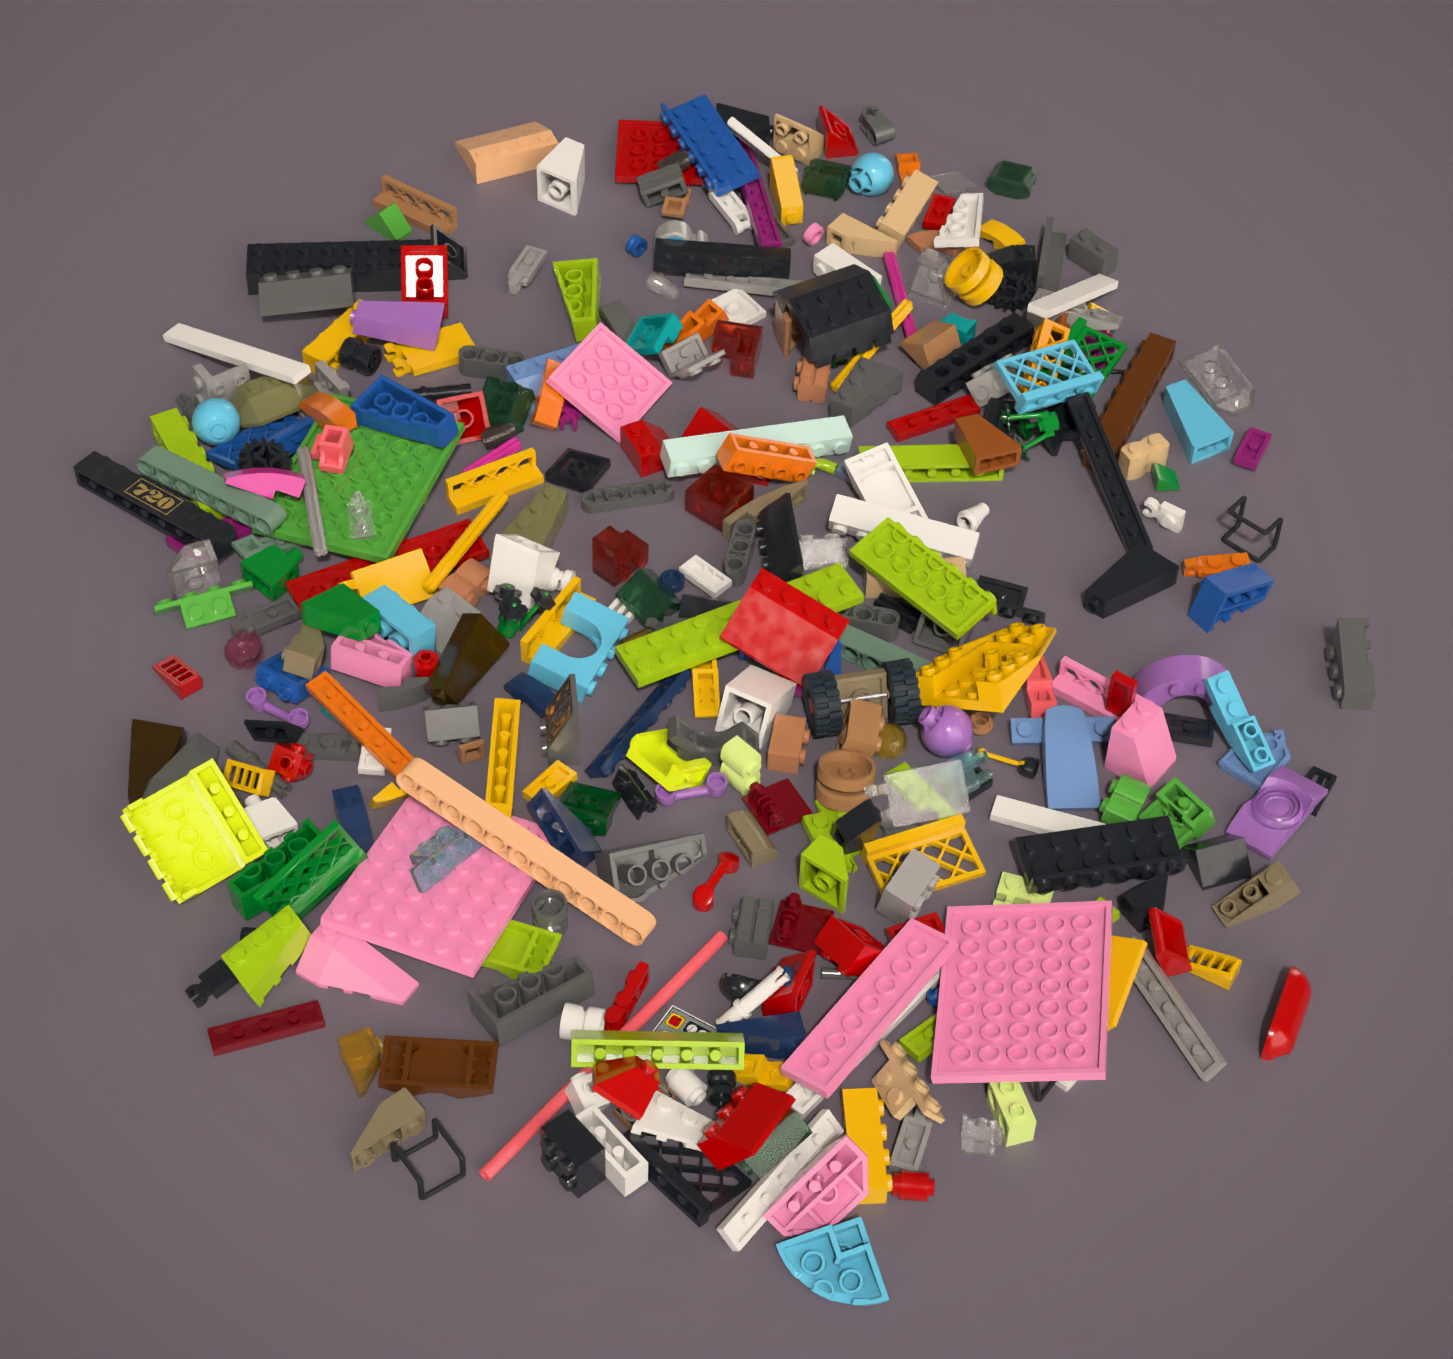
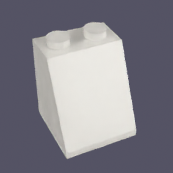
M565 137L537 165L538 201L573 216L577 214L585 181L584 144Z
M496 534L487 591L493 593L496 585L503 583L512 584L515 586V589L522 592V595L518 598L522 601L521 604L527 606L529 611L535 604L534 598L530 595L532 589L538 587L547 590L560 552L518 534ZM495 594L494 598L502 601V599Z
M750 665L725 686L715 731H724L742 721L759 734V749L761 750L772 735L775 715H785L791 707L797 683Z

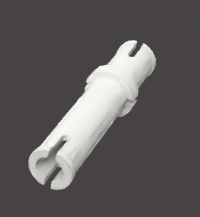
M780 966L776 967L771 974L742 999L737 998L733 1002V1006L715 1020L716 1024H722L726 1021H740L744 1018L748 1019L755 1008L786 982L790 981L789 975L785 973L777 979L784 969Z

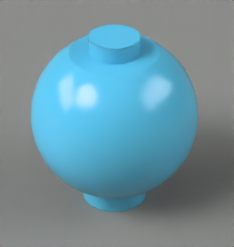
M875 152L863 154L852 165L849 185L853 191L865 196L875 197L882 195L893 183V166L889 159L882 154Z
M209 398L202 401L194 410L192 427L196 436L201 441L217 446L232 440L237 435L240 429V415L231 402L222 398Z

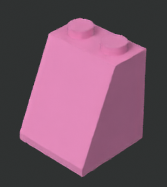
M1141 696L1137 698L1112 726L1104 768L1120 777L1122 773L1152 786L1151 789L1155 786L1177 758L1161 707Z

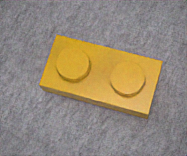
M557 760L522 790V798L529 802L541 788H546L557 798L566 790L570 781L575 782L577 780V772Z

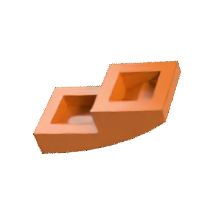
M917 153L895 154L899 182L902 185L907 175L911 177L915 169L920 171V160Z

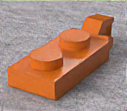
M1247 552L1197 556L1184 559L1181 570L1184 577L1198 576L1204 579L1207 575L1250 564Z

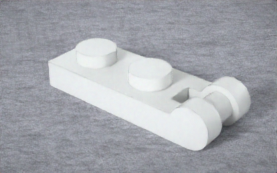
M712 190L709 191V199L731 225L735 235L743 233L746 229L753 230L747 208L733 190L719 197H716Z

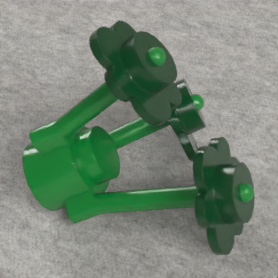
M1006 404V410L1001 411L1000 420H1002V425H1007V431H1010V420L1019 419L1017 423L1018 431L1024 436L1026 441L1032 437L1031 429L1039 426L1040 432H1045L1025 445H1022L1019 438L1016 437L1018 444L1022 448L1021 458L1026 456L1028 461L1031 460L1026 452L1028 448L1046 438L1055 436L1054 431L1060 430L1059 420L1055 411L1051 413L1047 410L1039 413L1009 414L1008 404ZM1030 418H1038L1037 422L1031 423L1029 420Z

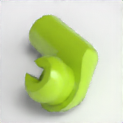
M815 458L817 464L810 475L815 473V469L835 474V469L839 464L823 458Z

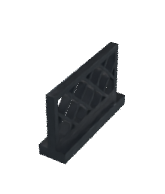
M631 1130L623 1135L648 1162V1180L699 1228L708 1222L709 1216L751 1187L752 1180L734 1164L719 1171L714 1167H704L703 1158H707L706 1155L698 1150L683 1148V1143L680 1141L678 1147L662 1146V1141L658 1140V1145H649L642 1138L645 1136L656 1137V1135L643 1131L641 1135L630 1133ZM662 1154L678 1155V1164L666 1162L662 1158ZM682 1156L698 1157V1166L682 1164ZM682 1172L698 1174V1182L687 1181L682 1176ZM703 1174L719 1176V1184L702 1183ZM723 1177H733L739 1184L736 1186L723 1185ZM702 1191L718 1192V1199L711 1203L702 1195Z

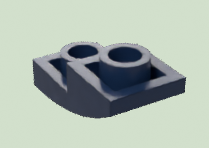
M524 672L519 673L503 686L515 700H521L520 705L527 702L541 718L545 717V708L555 696V693L543 683Z

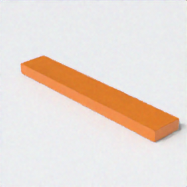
M326 670L305 684L306 690L395 779L414 758Z

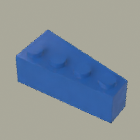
M382 374L350 405L351 410L355 412L357 425L444 448L459 433L452 412Z

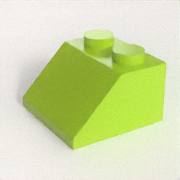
M820 834L801 854L799 887L843 914L846 911L849 880L843 847L835 840L828 839Z

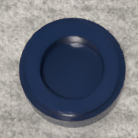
M669 569L661 574L660 587L663 591L678 593L683 590L685 576L679 570Z

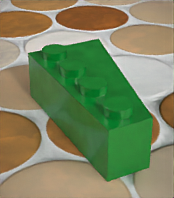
M309 818L301 822V828L296 832L290 831L283 837L284 841L275 849L270 847L266 850L264 857L260 861L250 863L227 882L231 903L245 921L265 911L254 899L253 895L321 832ZM326 849L323 855L328 854L330 849ZM315 853L309 856L308 859L313 858ZM309 868L304 869L303 874L308 873ZM292 872L287 878L293 877L294 872ZM289 887L284 888L282 893L288 892ZM272 891V892H271L268 896H266L265 898L271 897V896L273 895V892H274V891Z

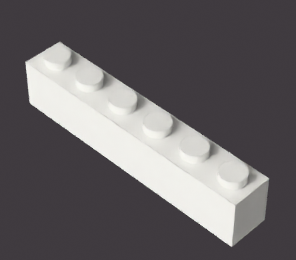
M840 494L836 495L829 517V529L835 534L842 536L849 534L861 540L889 517L894 522L901 523L912 536H918L929 549H935L942 558L964 557L965 567L971 568L979 541V532Z

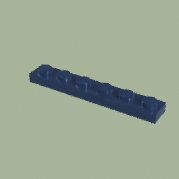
M688 669L666 677L661 681L585 769L590 779L596 777L605 778L614 772V766L617 762L626 757L631 739L636 734L643 733L647 727L653 725L658 720L659 713L672 704L671 699L686 687V682L692 676Z

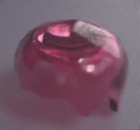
M254 631L250 634L238 632L235 637L228 640L224 647L225 659L236 669L247 670L255 667L263 657L261 638Z

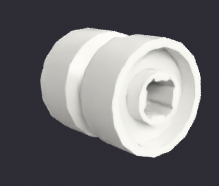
M566 1002L560 1022V1039L571 1041L572 1030L604 1031L606 1010L589 1006L584 1011L583 1007L579 1006V1004Z

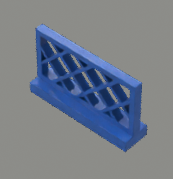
M287 415L260 427L247 428L238 433L232 440L219 444L205 452L206 457L235 471L240 470L242 467L238 466L241 449L244 448L246 442L251 444L252 439L262 440V437H265L266 442L269 443L272 439H275V445L283 444L282 451H289V455L296 452L314 423V418L307 415L302 419Z

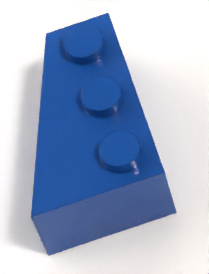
M1255 563L1207 575L1200 583L1201 587L1187 616L1206 633L1213 631V625L1222 620L1226 623L1231 620L1229 615L1238 610L1243 613L1265 600L1275 580Z

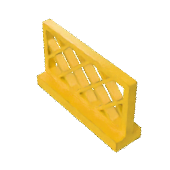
M962 813L863 844L860 857L863 864L868 865L881 896L892 879L895 868L900 867L903 863L899 861L901 855L909 854L913 848L917 851L921 849L919 852L941 865V868L953 872L948 879L943 880L940 878L934 891L985 876L986 871L964 827L966 822ZM961 837L965 845L963 851L948 846L949 841ZM934 846L942 851L937 859L923 853L925 848ZM945 851L959 857L956 866L941 861ZM962 859L972 862L976 870L967 872L960 869L959 865ZM885 861L893 866L889 874L878 870L875 863Z

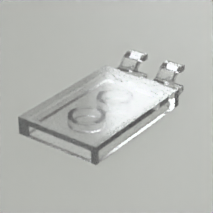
M961 759L882 774L883 783L864 786L866 797L885 794L888 809L880 810L882 822L890 821L893 828L971 812Z

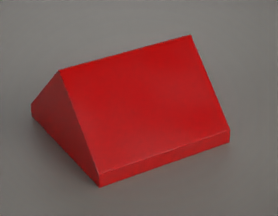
M821 105L818 109L817 132L824 135L823 151L826 159L856 156L859 154L850 126Z
M700 406L682 434V437L739 429L719 413Z

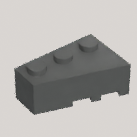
M860 357L832 397L830 417L844 415L850 428L870 415L871 410L876 406L884 405L893 394L897 396L901 393L903 371Z
M1338 618L1331 645L1327 646V660H1331L1330 677L1335 680L1334 697L1339 700L1340 709H1371L1376 693L1373 663H1369L1366 650L1371 649V640L1365 639L1366 630L1369 627V618Z

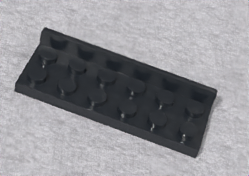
M1169 815L1015 837L1014 846L1029 894H1048L1054 890L1061 889L1070 891L1088 885L1097 887L1104 883L1115 881L1117 883H1124L1135 878L1150 879L1163 872H1166L1168 875H1177L1184 871L1189 860L1187 854H1181Z

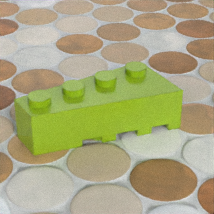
M597 258L552 262L556 283L576 342L583 341L600 323L601 275Z

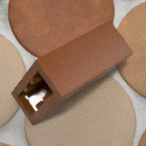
M979 414L955 419L953 436L974 475L1019 465L1021 446Z

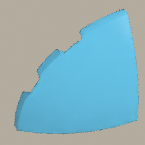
M861 1216L835 1226L831 1224L775 1244L784 1264L793 1276L820 1297L853 1306H868L890 1301Z

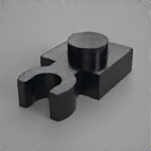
M220 959L198 976L201 980L199 984L190 985L185 990V993L189 999L199 994L192 1000L195 1006L199 1008L207 1002L211 994L217 999L239 981Z

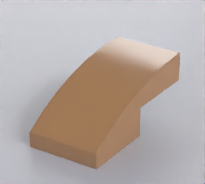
M688 188L689 193L678 197L665 196L661 216L684 218L690 203L692 189Z

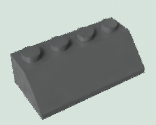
M345 265L334 266L332 270L313 268L309 272L300 273L299 270H292L286 272V275L267 273L260 277L258 282L261 317L353 307L355 287L352 267L346 268Z

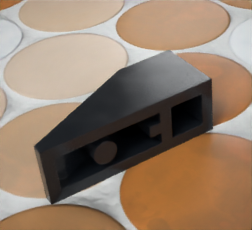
M1010 245L987 253L988 257L993 259L1002 268L1003 274L1005 270L1009 274L1017 271V275L1024 273L1025 279L1031 278L1034 281L1036 267L1035 245Z

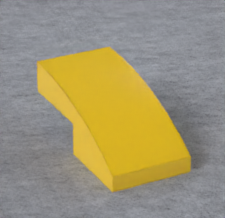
M991 219L981 225L980 237L992 240L994 249L999 250L1010 245L1025 244L1024 238L1001 222Z
M391 782L372 798L368 806L371 809L388 807L407 799L409 794L401 788L398 789Z
M744 1054V1070H733L737 1075V1082L748 1086L757 1082L776 1090L787 1092L794 1082L781 1075L780 1067L784 1062L768 1061L764 1054Z

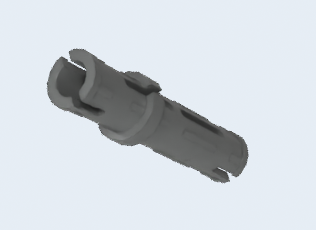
M237 740L229 743L236 751L228 746L225 749V753L236 761L268 768L259 760V756L256 753L249 752ZM275 773L271 790L282 799L287 794L280 788L282 787L290 793L292 786Z

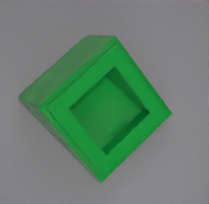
M1153 463L1151 476L1155 491L1179 490L1180 487L1175 470L1158 463Z

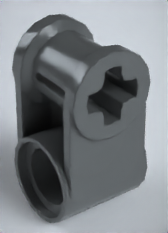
M868 105L862 108L861 115L863 121L860 123V130L866 135L872 145H878L895 138L893 124L883 115L878 107Z

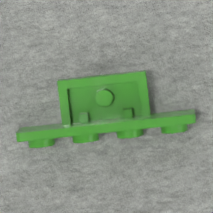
M245 579L232 582L229 587H210L206 589V593L197 595L196 592H190L182 595V599L172 601L171 598L158 601L157 605L153 607L154 616L180 610L186 631L236 618L231 596L252 591L253 582H246Z

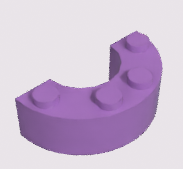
M1177 655L1167 657L1148 665L1135 676L1134 679L1138 681L1136 694L1152 701L1159 707H1162L1170 699L1184 695L1203 698L1208 703V707H1210L1213 703L1203 681L1227 670L1217 661L1204 656Z

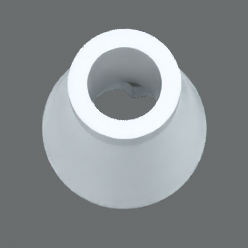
M980 502L973 507L960 511L956 519L957 526L976 531L983 519L989 514V507L985 503Z

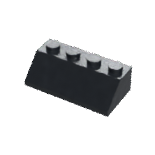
M785 493L760 511V521L755 524L756 537H761V540L758 541L759 554H764V558L761 559L762 568L783 581L789 582L803 576V559L791 494Z

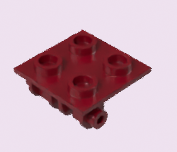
M788 778L767 787L758 782H753L749 786V794L742 797V800L768 836L801 822L802 817L805 815L813 814Z
M790 893L786 900H781L769 944L802 952L812 950L816 952V955L822 956L820 954L821 949L814 943V940L830 916H834V911L804 905L798 893Z

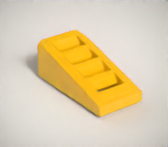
M228 758L223 773L230 787L269 797L275 775L273 770ZM233 766H236L233 781H230ZM241 768H243L241 783H238ZM249 770H250V771H252V772H251L249 784L246 785L247 778H248V774H249ZM257 773H259L257 785L255 788L254 783Z
M1190 945L1188 948L1190 960L1193 955L1198 957L1195 963L1191 962L1192 971L1190 973L1229 991L1240 972L1243 960ZM1203 960L1208 962L1206 966L1201 965Z

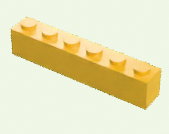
M495 698L485 802L511 818L521 700Z

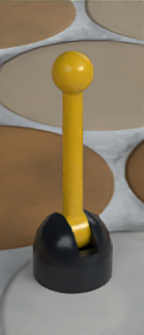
M984 748L977 750L979 758L987 757L1018 766L1019 772L1027 778L1034 779L1038 772L1040 760L1037 758L1025 757L1021 761H1016L989 753Z

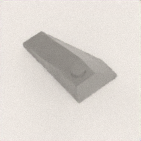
M1039 288L1030 302L1054 292ZM1086 303L1064 311L1069 313L1066 323L1070 324V328L1078 317L1087 320L1086 326L1097 331L1119 329L1123 321V317L1103 309H1088ZM1027 312L1026 320L1034 325L1035 333L1036 328L1044 318ZM1061 312L1047 319L1054 321L1058 316H1060L1064 312Z

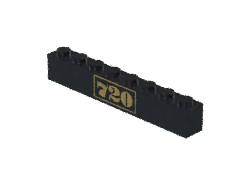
M93 451L73 466L79 486L214 561H219L233 549L231 544L237 540L236 530L229 522L220 520L212 513L200 509L194 503H189L177 494L162 488L159 484H155L145 479L144 476L129 470L126 466L112 461L108 456H103Z

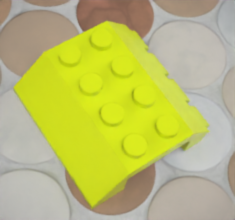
M213 758L189 771L185 777L146 799L140 798L122 810L124 814L120 816L129 833L135 832L137 834L133 839L143 856L149 855L151 857L147 862L158 881L161 879L165 880V883L161 886L171 902L177 900L179 904L196 897L241 871L250 863L262 857L264 852L268 850Z

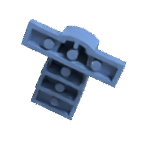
M1060 705L1046 710L1043 718H1011L1009 721L1011 746H1042L1046 808L1056 811L1099 810L1101 806L1092 744H1109L1111 729L1114 725V716L1085 717L1083 710L1080 708Z

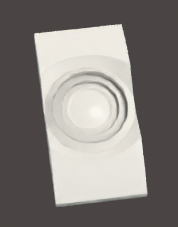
M888 442L844 460V465L854 490L862 501L928 518Z

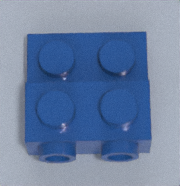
M282 652L259 663L255 682L259 687L275 692L283 701L295 704L311 695L305 687V684L311 680L283 671L284 660L281 659ZM321 664V669L315 677L325 670L330 673V669Z

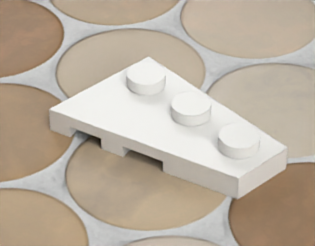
M656 1091L640 1121L636 1120L630 1133L641 1135L643 1131L656 1135V1140L666 1142L669 1138L682 1142L686 1148L701 1151L696 1144L704 1135L702 1133L703 1129L713 1120Z

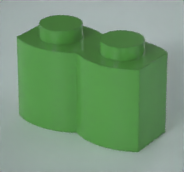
M1122 773L1119 780L1114 778L1108 791L1112 795L1110 798L1105 796L1099 809L1100 812H1103L1100 821L1112 824L1136 820L1152 786Z

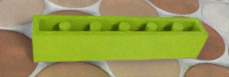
M177 407L149 416L152 434L160 447L215 473L212 462L206 461L207 457L203 446L197 445L198 440L195 432L189 430L186 416H181ZM188 497L190 503H194L200 509L212 513L219 519L229 517Z
M958 444L890 446L909 483L1003 481L1004 469L974 475ZM858 446V454L877 446Z
M572 1030L571 1067H593L596 1062L638 1056L642 1060L648 1059L652 1061L659 1069L744 1070L745 1041L743 1033Z

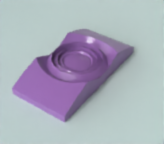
M1283 765L1266 778L1260 790L1251 800L1243 804L1225 834L1244 837L1247 848L1271 860L1312 813L1316 805L1328 794V789Z

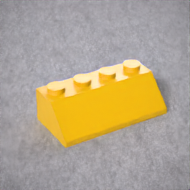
M1112 935L1108 1031L1115 1028L1119 1021L1148 944L1144 940Z

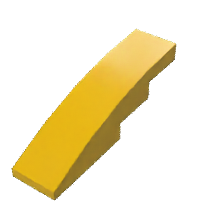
M716 658L691 668L695 719L718 718L720 695Z

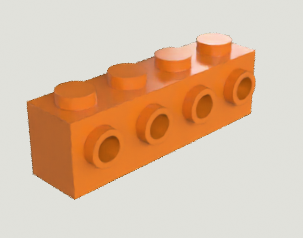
M733 433L728 434L716 453L723 471L788 482L806 480L817 464L810 446Z

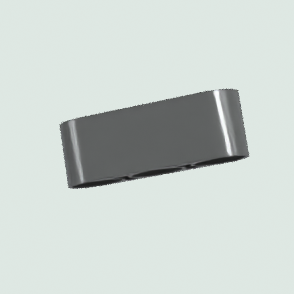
M473 345L463 346L458 351L459 371L462 375L506 382V366L525 360L524 355L519 352Z
M741 519L735 523L725 555L724 575L732 580L731 587H738L744 584L755 549L756 524L749 519Z
M858 604L837 612L850 620L848 625L884 641L892 642L898 637L900 616L895 610Z

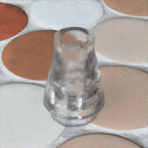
M653 272L645 285L650 293L669 298L673 301L678 298L681 289L676 287L661 272Z

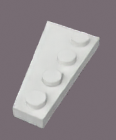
M962 193L953 207V213L948 215L946 218L947 223L945 226L942 225L940 235L934 239V248L979 247L984 203L983 193Z

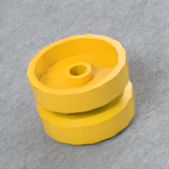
M974 246L959 253L947 268L944 283L952 292L958 294L960 299L967 305L976 306L988 300L995 293L1002 281L1003 270L982 249Z

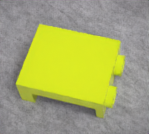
M668 728L639 733L631 739L630 748L626 756L669 792L702 785L712 765L706 758L685 761L678 757V753L667 745Z

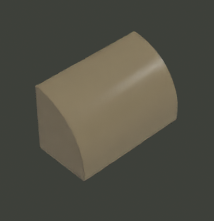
M740 810L727 814L726 831L751 869L780 858L778 850L752 812Z

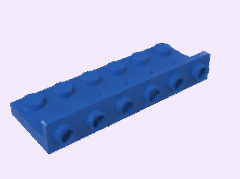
M705 94L670 110L665 103L660 104L662 113L659 115L662 123L668 125L672 138H677L681 151H686L689 163H694L697 175L704 178L707 190H712L716 197L760 178L758 169Z

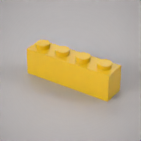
M358 301L354 303L353 307H349L338 319H335L324 332H321L313 342L303 349V363L310 366L312 373L316 374L314 363L321 360L329 367L332 366L335 371L341 366L338 361V354L346 338L354 337L362 340L364 343L371 338L352 333L353 323H349L352 309L357 310Z
M877 1088L842 1089L841 1112L844 1135H848L868 1155L869 1194L859 1204L886 1203L887 1192H892V1175L886 1174V1166L890 1164L889 1149L883 1148V1141L887 1140L886 1124H881L880 1116H884L883 1099H878Z

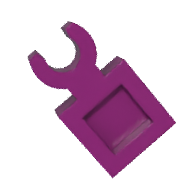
M565 398L559 420L560 430L564 431V426L570 423L572 424L573 431L576 432L578 429L577 418L583 419V413Z

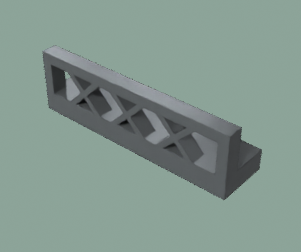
M1047 217L1035 293L1039 288L1053 292L1059 290L1067 233L1052 231L1053 217Z

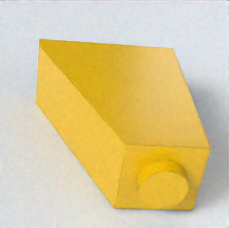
M793 156L771 157L769 193L777 216L784 225L802 223L803 201Z

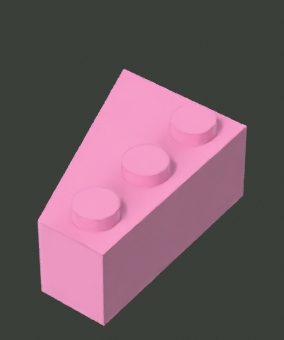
M377 634L361 642L339 635L331 645V669L383 687L403 686V678H412V653L390 639L384 640Z

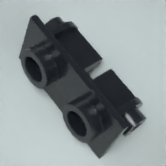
M621 764L612 785L617 792H621V798L635 818L639 820L644 811L652 813L657 809V801L648 790H644L645 786L637 776V773L631 769H626Z

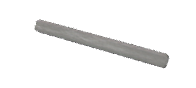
M307 446L303 448L298 447L296 452L300 473L306 478L303 492L314 554L318 557L321 555L325 556L328 550L310 449Z

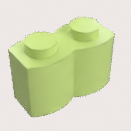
M736 735L722 747L720 757L723 762L720 773L727 777L728 783L745 796L749 793V786L753 782L760 784L761 755Z

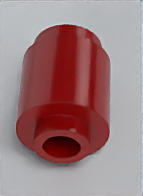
M421 650L414 655V677L430 678L439 660L438 655L434 651Z
M902 1170L901 1173L894 1172L892 1196H897L900 1200L928 1202L929 1196L934 1197L935 1179L930 1178V1172Z

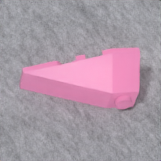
M321 924L310 935L296 969V975L318 987L328 989V986L343 989L344 993L353 994L354 991L368 994L372 999L403 1005L419 987V982L366 941L321 926Z

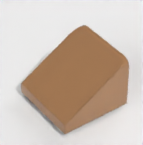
M484 739L459 745L455 749L460 765L486 758Z

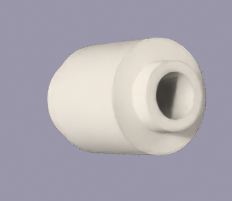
M671 1069L667 1073L665 1081L668 1083V1088L686 1106H697L706 1098L707 1085L691 1069Z

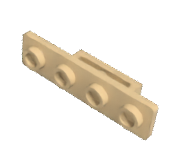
M883 1039L879 1044L889 1058V1061L871 1081L875 1088H877L892 1116L901 1121L917 1104L925 1116L942 1124L945 1118L940 1112L941 1105L930 1096L928 1092L930 1090L929 1086L918 1077L917 1067L905 1056L907 1054L906 1050L897 1042L892 1044Z

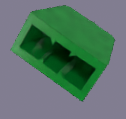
M271 545L240 561L242 579H245L246 582L252 581L253 587L273 602L280 599L287 592L286 581L300 577L298 563L303 560V555L296 547L285 553L278 546Z

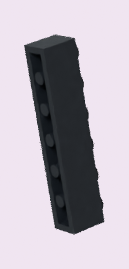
M664 238L655 239L653 271L789 279L791 248Z

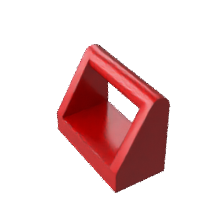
M1150 908L1148 915L1154 950L1161 969L1167 977L1192 971L1186 933L1182 921L1158 908Z

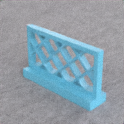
M1074 339L1001 359L994 364L1017 402L1014 408L1018 415L1065 402L1066 397L1087 391L1089 394L1096 393L1105 379L1100 371L1094 372ZM1070 348L1075 358L1062 354L1063 350ZM1050 355L1057 358L1055 364L1044 360L1043 356ZM1029 360L1036 363V369L1023 365L1024 361ZM1062 360L1071 364V370L1059 366V361ZM1040 365L1053 370L1051 376L1040 372ZM1005 366L1018 369L1016 375L1007 372ZM1075 366L1083 369L1086 375L1075 373ZM1023 371L1032 375V381L1019 377L1020 372ZM1058 372L1060 374L1068 376V379L1066 381H1062L1055 378L1054 376L1055 373ZM1036 377L1049 382L1048 386L1043 387L1036 384ZM1016 383L1028 387L1029 390L1027 392L1020 393V391L1016 387Z

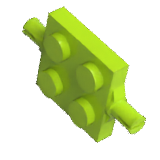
M816 799L814 804L819 813L805 815L801 821L811 843L820 834L828 839H833L830 833L836 820L848 813L830 810ZM862 850L844 855L848 873L857 871L858 866L853 858L861 855Z

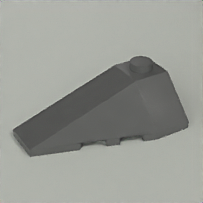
M199 732L196 733L148 781L142 799L144 800L180 780L189 771L212 758L216 763L219 746Z
M697 833L595 852L598 877L635 903H639L647 899L653 892L669 885L668 883L675 878L685 875L707 861L708 853L705 834Z

